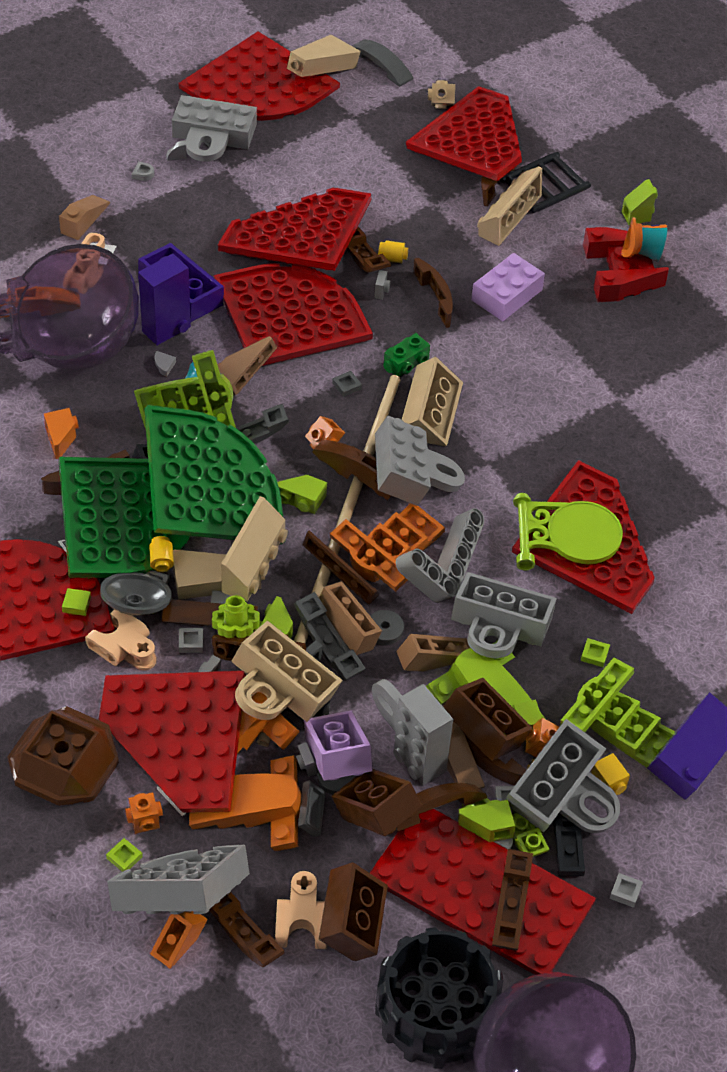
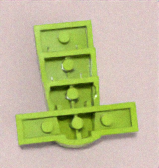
M213 350L192 355L198 377L160 383L134 390L145 430L144 409L147 405L202 412L216 417L217 421L227 426L232 425L236 428L231 412L234 397L233 388L224 374H220Z
M469 648L456 658L448 672L426 686L441 705L450 698L456 688L480 678H484L511 706L531 701V698L503 667V665L515 658L513 653L502 658H489Z
M613 658L597 677L592 678L582 686L576 703L561 719L560 726L567 719L583 732H586L590 727L608 742L647 768L675 731L662 725L660 717L640 708V701L619 692L634 674V668Z

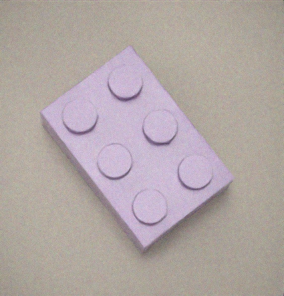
M512 253L473 284L471 301L503 322L543 290L545 273L515 253Z
M352 711L314 717L308 722L304 720L305 739L324 781L337 780L340 777L350 775L359 776L372 771L371 746Z

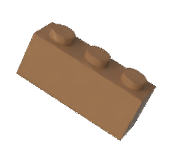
M342 581L325 586L319 599L327 609L326 616L350 650H354L356 655L373 650L382 630Z

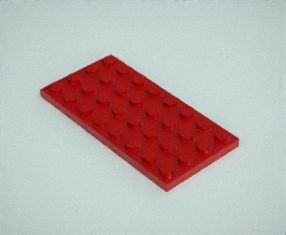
M435 809L420 813L419 824L400 830L370 871V874L387 884L388 892L451 928L465 932L467 937L481 945H485L488 949L546 981L591 910L596 898L532 863L518 951L493 947L492 941L508 849L495 842L486 841L460 826L457 821Z

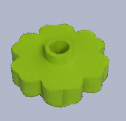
M234 595L228 597L226 602L219 606V610L212 613V628L217 629L218 635L226 638H233L234 636L245 638L250 636L254 629L260 627V613L254 610L253 605L247 604L241 596Z

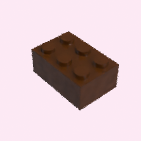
M484 678L456 688L443 706L453 718V722L465 733L466 737L472 740L491 761L518 749L533 729Z
M375 769L356 776L331 796L345 821L385 837L393 833L405 820L413 817L415 812L422 807L411 782Z
M354 862L331 869L319 940L352 961H359L377 955L388 885Z

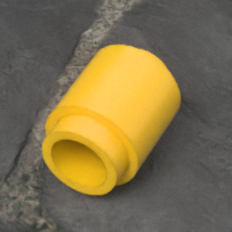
M386 240L385 242H380L378 255L383 254L389 262L402 263L403 259L407 260L409 248L405 247V243Z
M166 536L154 537L149 545L150 566L158 572H166L174 565L173 544Z

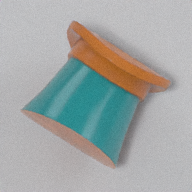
M633 217L622 248V256L630 258L635 254H639L659 262L667 238V225H642L641 223H636V218Z

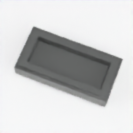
M309 780L303 783L298 826L311 836L316 837L321 835L325 791Z

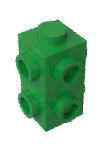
M417 333L406 337L402 342L388 348L384 352L383 366L385 370L399 377L403 374H409L414 367L429 359L430 344Z

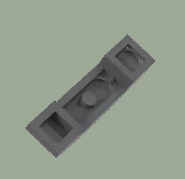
M363 39L352 45V47L360 51V58L366 56L387 72V78L400 87L413 80L412 74L404 63L380 43Z
M283 404L262 411L264 417L236 427V429L242 432L254 444L269 438L289 423Z
M315 592L295 602L297 612L313 642L316 640L323 645L322 655L342 679L346 681L366 669L354 650L348 649L326 616L327 609Z

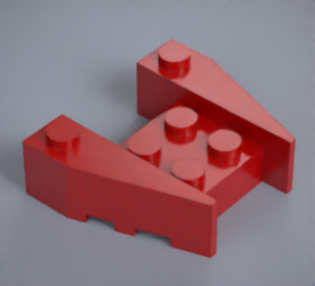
M609 227L585 229L583 247L586 259L606 258L609 266L608 271L596 272L594 291L597 302L620 301L630 295H639L645 290L664 287L669 268H654L652 259L639 254H635L630 258L623 257L622 248L628 232L626 230Z

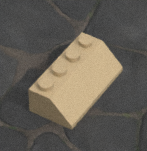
M541 167L521 173L517 179L511 182L506 192H502L499 200L492 204L488 213L478 221L477 227L479 228L480 237L500 246L542 196Z
M433 357L416 366L402 421L425 430L427 443L447 446L463 382L437 357Z
M260 496L221 563L222 593L230 596H241L247 602L252 593L256 594L260 578L266 576L270 560L276 558L280 542L284 543L288 530L285 529V519L264 497Z

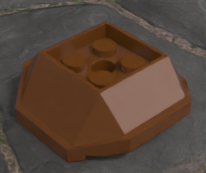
M68 706L52 710L46 715L33 720L7 757L15 786L58 806L82 801L84 803L94 801L119 763L109 725Z

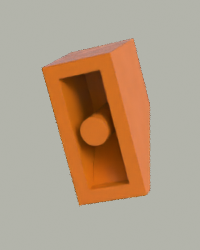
M70 408L44 413L45 428L56 459L62 457L76 438L75 429L79 428L77 417L72 416Z
M193 911L170 914L150 954L171 969L198 939L208 919L201 914H194Z

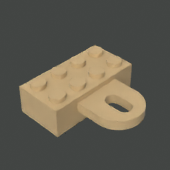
M266 621L242 642L231 661L247 674L236 688V701L245 713L260 720L273 719L286 707H289L308 722L332 698L343 681L269 621ZM260 692L266 695L267 700L259 704L254 702L251 697L255 693Z

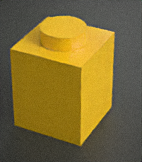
M614 753L598 760L591 769V774L609 786L616 795H620L627 789L630 775Z

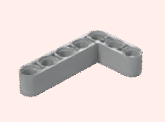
M473 508L455 517L438 563L433 561L422 550L414 549L397 557L396 567L398 571L435 603L456 596L484 525L482 512L477 508Z

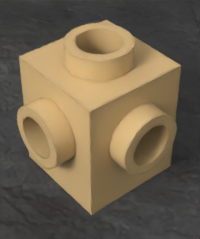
M444 80L432 83V89L428 88V100H432L431 105H435L436 109H447V106H453L455 103V84H448V81ZM443 93L444 96L440 97L438 94Z

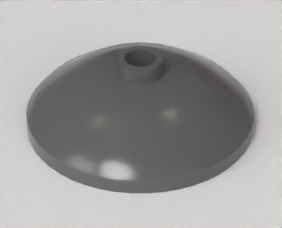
M135 572L112 575L102 582L100 588L102 599L111 608L133 616L157 613L166 608L171 601L169 586L162 580L143 573Z

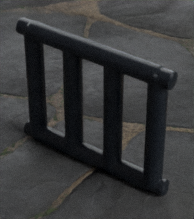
M559 152L551 153L515 169L500 179L502 183L506 182L510 186L511 182L521 173L536 167L542 168V174L561 193L553 196L542 185V196L546 200L539 203L536 202L530 209L532 213L539 212L591 187L589 181L585 182L560 158ZM553 162L577 186L569 189L545 165Z

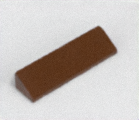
M310 530L306 533L302 545L367 604H370L379 596L378 591Z
M171 600L169 605L163 609L162 622L212 626V613L219 610V606L222 603ZM254 606L255 611H258V606Z

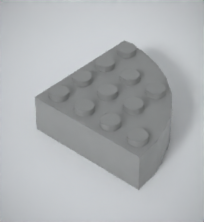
M246 846L213 847V850L198 854V849L163 856L140 864L141 869L134 872L127 869L108 880L107 883L112 911H122L123 914H132L137 911H146L147 914H156L161 911H169L170 914H180L184 911L204 914L216 903H219L220 899L230 893L236 885H239L250 874Z

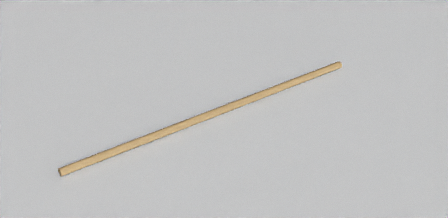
M397 375L390 377L364 448V452L371 456L374 455L376 450L375 433L389 414L401 381ZM355 475L336 527L345 519L350 522L363 483ZM331 539L328 547L338 555L341 546ZM323 563L312 593L315 592L318 597L327 585L331 571ZM301 620L294 641L306 643L309 633ZM262 731L257 743L268 747L271 738Z

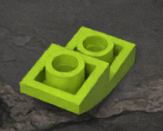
M518 813L512 814L515 823L513 841L518 850L533 853V857L548 852L549 847L539 827L535 828L532 823Z

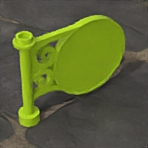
M519 493L513 499V505L518 508L520 554L516 556V565L520 570L527 571L534 568L535 557L529 550L533 548L553 550L562 557L576 563L596 564L611 558L621 545L623 536L622 526L618 518L602 505L588 501L570 503L531 501V498L526 493ZM537 510L534 518L532 512ZM547 510H556V511H554V513H553L552 515H550L549 511H547ZM540 516H544L545 519L539 520ZM534 532L533 541H529V533Z

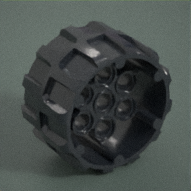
M436 927L426 928L425 933L414 937L404 936L400 939L395 953L392 956L385 957L380 966L375 1014L382 1020V1036L388 1044L394 1043L404 1052V1059L413 1063L419 1060L432 1063L434 1069H443L446 1063L461 1059L463 1063L473 1060L476 1049L482 1043L489 1044L493 1039L502 1005L503 975L500 970H495L491 962V951L485 945L480 947L467 938L465 932L459 930L453 933L439 931ZM415 970L417 976H408L402 983L398 982L404 975ZM425 972H432V973H434L435 975L429 977V976H426L424 973H425ZM458 977L461 981H453L450 978ZM473 981L480 989L483 998L478 997L477 991L473 987L467 986V984ZM414 990L418 992V994L410 995L407 993V991ZM441 995L445 999L437 1000L433 996ZM395 997H399L401 1004L411 1010L403 1014L395 1003ZM461 1000H467V1001H469L471 1004H470V1005H464V1004H462L460 1001H461ZM476 1012L480 1013V1016L468 1025H464V1022L461 1021V1019L472 1018ZM420 1013L425 1014L427 1018L420 1019L416 1015ZM447 1018L452 1019L454 1023L447 1024L443 1020Z

